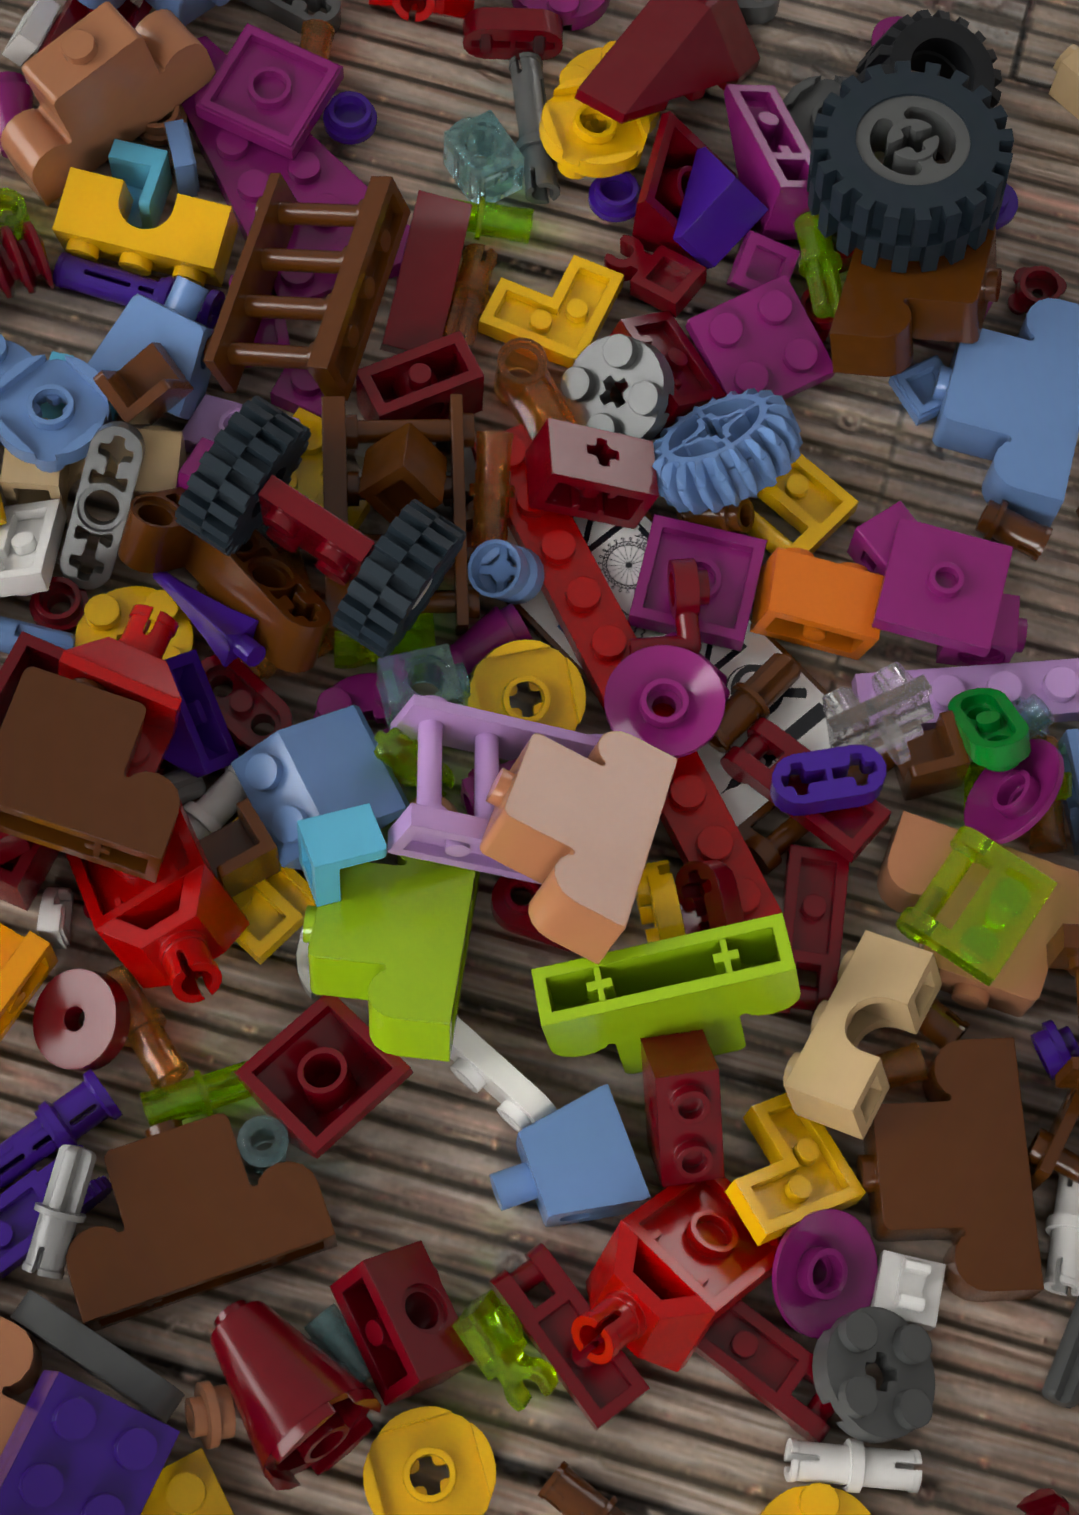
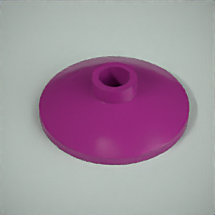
M656 645L635 651L616 666L606 685L604 709L612 731H622L631 734L675 758H680L704 747L717 733L724 716L725 693L718 674L701 656L682 647ZM665 703L670 705L675 712L669 717H661L653 712V708L657 704Z
M1030 739L1031 752L1029 756L1015 768L1002 772L990 771L985 768L978 776L969 792L964 808L966 830L976 841L990 846L1008 843L1030 830L1049 810L1058 795L1064 777L1063 757L1060 751L1050 742L1042 739Z
M822 1209L806 1215L801 1221L789 1227L781 1239L772 1268L773 1294L780 1314L788 1325L798 1333L819 1339L823 1331L830 1329L839 1317L859 1308L869 1307L873 1298L878 1264L873 1241L863 1224L845 1211Z

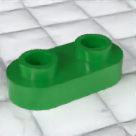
M975 688L961 692L950 700L948 710H952L954 713V719L965 750L974 763L990 771L1002 772L1015 768L1029 756L1031 743L1028 724L1003 692L992 688Z

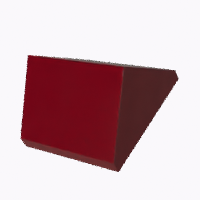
M671 111L663 113L660 119L637 202L632 236L641 241L644 251L654 253L660 245H663L699 263L673 240L697 149L706 147L735 176L736 173Z
M323 995L234 1073L290 1144L318 1159L409 1078L413 1071L401 1057L384 1053L378 1049L369 1036V1027L338 997Z

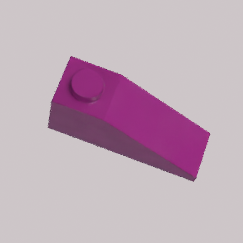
M726 84L724 99L738 178L769 209L754 225L757 233L775 241L810 240L819 214L811 216L808 207L809 192L806 191L811 154L809 147L775 85Z

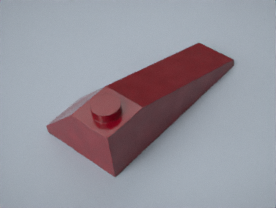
M650 0L579 86L575 99L623 124L666 110L669 100L685 96L689 101L703 98L707 88L718 85L724 91L726 84L739 85L757 68L760 56L737 0Z

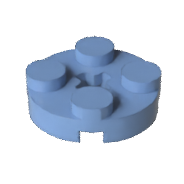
M45 354L25 358L9 368L0 378V441L12 455L26 463L35 464L38 469L48 473L58 472L66 465L73 464L87 457L90 442L97 430L104 424L113 422L109 400L93 380V377L98 372L85 361L64 355L66 361L59 359L47 360ZM45 402L52 406H57L61 402L66 405L62 409L63 415L49 420L41 418L43 415L40 406Z

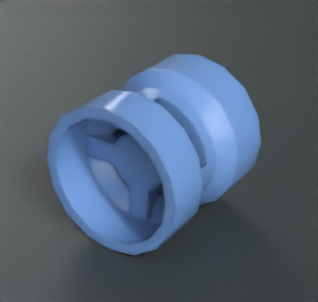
M500 539L487 540L477 546L471 554L467 566L468 578L472 587L481 595L515 605L527 603L535 598L541 590L545 578L544 566L537 554L530 549ZM515 576L514 580L509 583L512 577Z

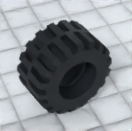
M927 9L917 11L912 17L907 14L900 18L868 50L866 56L859 62L855 70L859 74L856 78L862 84L864 83L866 68L881 64L885 74L894 73L895 61H911V70L924 73L926 62L941 65V77L951 79L956 70L970 76L967 89L971 92L980 85L987 88L992 93L989 109L994 108L999 103L1002 93L995 88L1002 82L1001 70L993 68V63L997 60L996 54L993 49L986 50L982 44L986 38L979 30L975 34L968 29L970 22L961 17L956 21L950 20L949 12L938 10L933 16H931ZM937 152L936 161L943 159L942 155Z

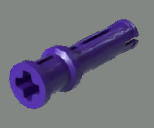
M68 252L60 254L53 272V283L58 288H67L123 306H127L132 297L137 293L164 305L176 280V277L173 276L162 277L159 281L115 267L76 257ZM213 289L207 294L195 321L214 330L225 301V295L222 291Z
M92 1069L83 1074L84 1081L55 1102L50 1103L45 1100L39 1104V1109L34 1112L37 1118L0 1143V1190L55 1152L63 1144L78 1146L77 1139L108 1117L116 1120L123 1115Z

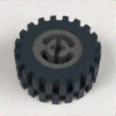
M895 61L894 73L885 74L881 64L866 68L864 83L861 84L854 75H851L841 82L840 96L831 91L823 101L822 114L817 113L814 123L806 192H809L808 207L811 216L819 214L817 227L825 238L836 232L838 233L837 250L847 257L855 248L862 250L861 264L876 268L879 258L893 260L891 272L906 273L908 261H919L921 272L937 270L939 256L945 255L952 265L964 259L967 244L976 250L985 242L988 229L993 231L999 217L1013 157L1011 152L1014 137L1012 128L1005 129L1008 115L1002 105L989 109L992 93L983 85H980L973 92L967 89L970 76L956 70L951 79L941 77V65L926 62L924 73L911 72V61ZM881 151L885 153L883 164L875 157V152ZM937 152L945 159V164L935 162Z

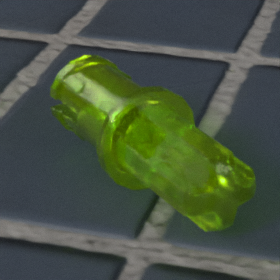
M480 196L479 203L458 200L472 204L467 232H474V240L479 241L480 236L507 239L523 244L529 243L533 208L512 207L485 202V196Z
M806 212L796 218L794 222L802 257L798 264L799 273L807 279L813 313L820 319L826 317L834 318L842 293L839 270L842 267V257L834 250L832 236L825 238L817 228L819 214L811 216L810 212Z
M393 727L388 733L382 730L378 731L374 736V740L378 743L374 750L376 758L392 769L399 783L417 788L418 740L410 738L397 727ZM442 763V782L452 789L455 779L454 773L447 764ZM442 790V797H445L447 793Z
M247 1061L204 1075L197 1069L193 1071V1077L162 1088L159 1087L139 1093L149 1128L158 1123L173 1119L185 1120L202 1114L208 1117L214 1115L213 1109L252 1097L234 1073Z

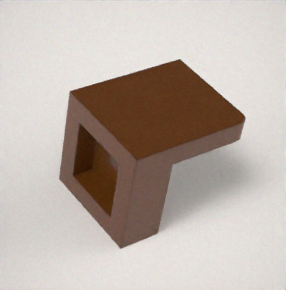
M155 342L149 344L120 370H101L93 377L95 383L123 421L129 424L152 425L194 390L161 343Z
M408 422L366 450L358 494L389 523L395 517H398L402 509L407 504L409 505L413 499H417L433 510L443 502L447 458L411 422Z
M952 710L939 714L934 729L889 740L888 746L897 759V765L894 767L905 801L962 786L970 760Z
M248 798L236 803L239 819L199 840L212 871L232 897L281 871L277 846Z

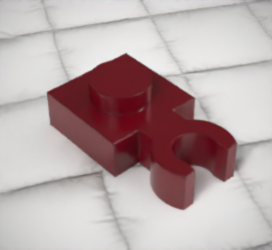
M623 235L620 238V253L629 258L618 259L608 253L604 257V267L624 274V281H630V295L661 311H670L675 318L706 283L707 267L663 245H660L653 254L644 251V246L640 240L630 235Z

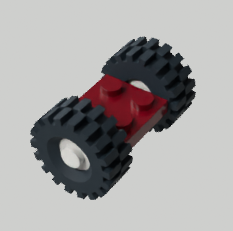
M253 396L251 401L247 400L242 405L239 413L236 411L230 417L227 427L219 431L214 438V444L208 452L205 451L199 461L201 463L196 472L191 474L187 482L188 489L180 497L178 502L180 506L175 512V517L177 518L175 521L226 556H230L231 553L235 554L241 545H245L251 538L255 529L258 530L262 523L269 527L265 532L269 538L292 553H295L300 547L317 558L316 568L334 582L345 586L349 580L352 581L347 589V594L338 606L339 610L334 615L332 625L382 659H385L400 644L406 632L410 631L422 610L424 611L430 602L434 592L438 590L445 574L452 567L455 561L454 558L460 552L467 532L417 499H413L409 505L407 504L402 509L399 516L394 518L387 532L375 544L373 540L289 486L292 480L290 477L298 469L302 461L301 456L307 450L308 439L311 437L310 429L262 397Z

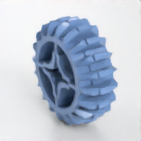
M753 388L747 389L741 394L731 391L726 397L717 400L712 397L709 403L700 407L694 406L693 411L689 414L676 417L675 424L672 427L664 428L660 433L661 438L653 443L655 462L652 467L657 472L659 495L664 497L668 506H674L678 513L691 511L694 515H699L708 509H711L713 513H718L724 506L731 504L738 507L739 503L748 497L757 498V493L765 487H774L777 484L776 478L788 474L792 470L791 463L801 456L799 451L800 446L803 444L799 434L801 430L790 406L786 405L782 396L774 395L771 390L757 392Z

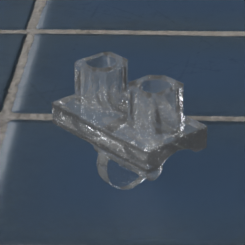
M894 662L879 669L872 676V687L877 696L860 703L850 687H841L823 696L822 702L827 721L830 748L847 745H866L874 748L880 755L888 752L891 759L897 765L910 760L911 756L907 742L924 735L921 724L934 718L929 700V695L932 694L931 685L924 674L913 679L899 662Z

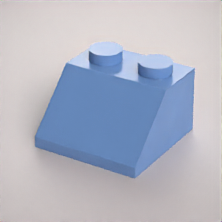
M351 705L277 730L231 762L250 803L277 846L279 862L283 868L303 870L299 861L298 820L370 803L381 830L399 818L410 805L360 707L356 705Z

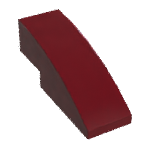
M421 190L418 191L380 350L400 354L442 338L472 204Z

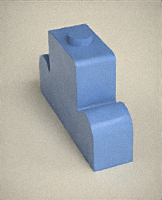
M1054 298L1039 300L1030 307L1017 337L982 328L977 342L973 344L957 343L950 366H940L932 393V398L943 400L932 437L933 443L941 448L991 460L992 463L982 482V495L986 503L988 504L990 500H993L1000 504L1004 499L1009 502L1007 508L1049 527L1064 502L1079 433V304Z

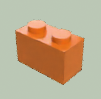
M777 547L760 569L750 632L859 660L880 638V629L871 626L884 576L869 572L865 566L857 563H835L814 557L806 549L796 547L784 549Z

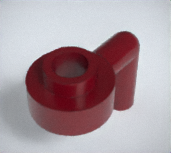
M694 558L672 559L668 562V597L673 619H675L677 635L629 639L630 654L656 645L677 646L688 649L696 654L700 653L702 648L699 625L700 605H708L710 602V583L707 569L698 570Z

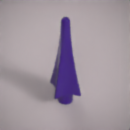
M167 571L152 573L153 579L187 615L224 667H227L238 657L250 667L258 665L264 659L266 649L253 638L259 623L258 620L200 593Z

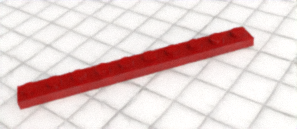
M520 424L475 442L474 448H471L476 466L518 546L530 549L539 556L544 566L545 576L541 591L605 712L604 696L608 679L616 666L630 655L629 639L637 637L573 517L529 507L525 452L532 443V440L524 425ZM665 703L657 704L653 708V712L661 717H669L675 712L670 705ZM696 751L687 756L677 758L678 761L660 819L683 864L685 865L690 861L718 860L725 863L735 876L745 921L783 913L698 752ZM709 879L704 884L699 885L701 896L712 891Z

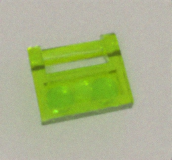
M962 826L950 841L952 851L914 907H906L895 925L908 939L927 945L989 987L1058 883L979 831L968 826ZM972 864H981L990 872L950 930L935 919Z

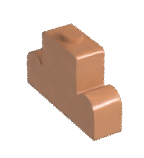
M104 2L23 64L22 72L40 106L37 109L32 108L22 111L7 123L1 134V146L16 172L43 203L49 206L62 196L70 167L93 172L109 160L108 155L114 139L128 142L135 140L147 130L146 126L148 124L157 123L174 110L175 106L183 103L209 83L216 74V70L207 49L171 10L160 9L148 14L134 29L110 2Z
M610 731L603 734L587 758L542 734L535 733L531 736L511 769L502 768L486 798V802L494 805V809L479 848L484 855L542 884L529 902L528 908L530 920L539 933L596 964L601 962L627 926L678 761L677 758L622 731Z
M903 810L892 831L878 874L877 888L881 899L888 907L897 912L910 914L919 912L922 908L928 909L929 915L918 948L934 953L942 981L940 990L952 994L951 998L953 1001L970 1009L984 1010L989 1007L1015 1017L1024 1016L1039 999L1048 972L1046 945L1063 923L1079 924V872L1004 845L990 846L981 844L967 832Z

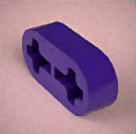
M847 745L792 754L784 757L776 764L770 783V796L775 806L782 812L792 816H804L864 806L872 803L879 797L887 775L886 763L882 755L874 748L866 745ZM858 765L862 774H869L866 785L859 786L854 777H846L849 766ZM791 775H799L802 783L809 784L807 794L797 795L795 788L788 786Z

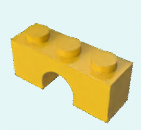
M70 167L52 227L65 252L93 262H97L98 257L119 262L118 265L122 269L137 275L149 276L151 271L172 275L176 278L180 275L203 287L205 284L222 287L239 228L232 206L178 193L173 211L163 224L151 229H140L128 223L134 200L124 180Z

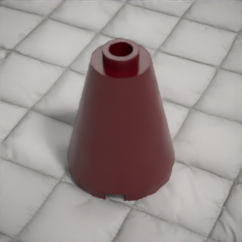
M239 1300L230 1304L219 1313L214 1321L216 1328L211 1335L210 1342L264 1477L268 1479L276 1490H290L300 1486L294 1475L310 1466L317 1476L321 1475L348 1455L368 1435L374 1425L367 1417L370 1409L380 1413L382 1407L370 1388L263 1301L257 1300L247 1303L246 1300Z

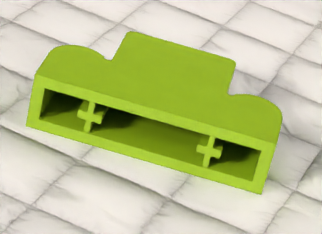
M397 855V865L367 862L340 869L341 901L320 907L308 905L305 911L303 942L309 943L308 958L311 991L317 995L368 1000L369 1036L373 1044L384 1053L401 1057L450 1062L481 872Z
M783 913L607 952L599 964L586 958H579L531 969L541 1027L550 1050L562 1057H579L596 1053L607 1047L608 1044H615L624 1072L627 1074L642 1072L640 1038L703 1029L714 1056L738 1051L746 1047L740 1019L742 1014L761 1016L783 1011L793 1006L799 1000L801 994Z

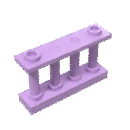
M413 694L391 722L390 734L418 740L417 804L411 803L388 830L387 853L541 884L484 855L480 851V843L494 809V805L486 802V798L499 774V758L509 761L518 758L531 736L535 733L542 734L587 758L603 734L589 735L451 703L440 696ZM442 746L474 752V816L449 811L442 806Z

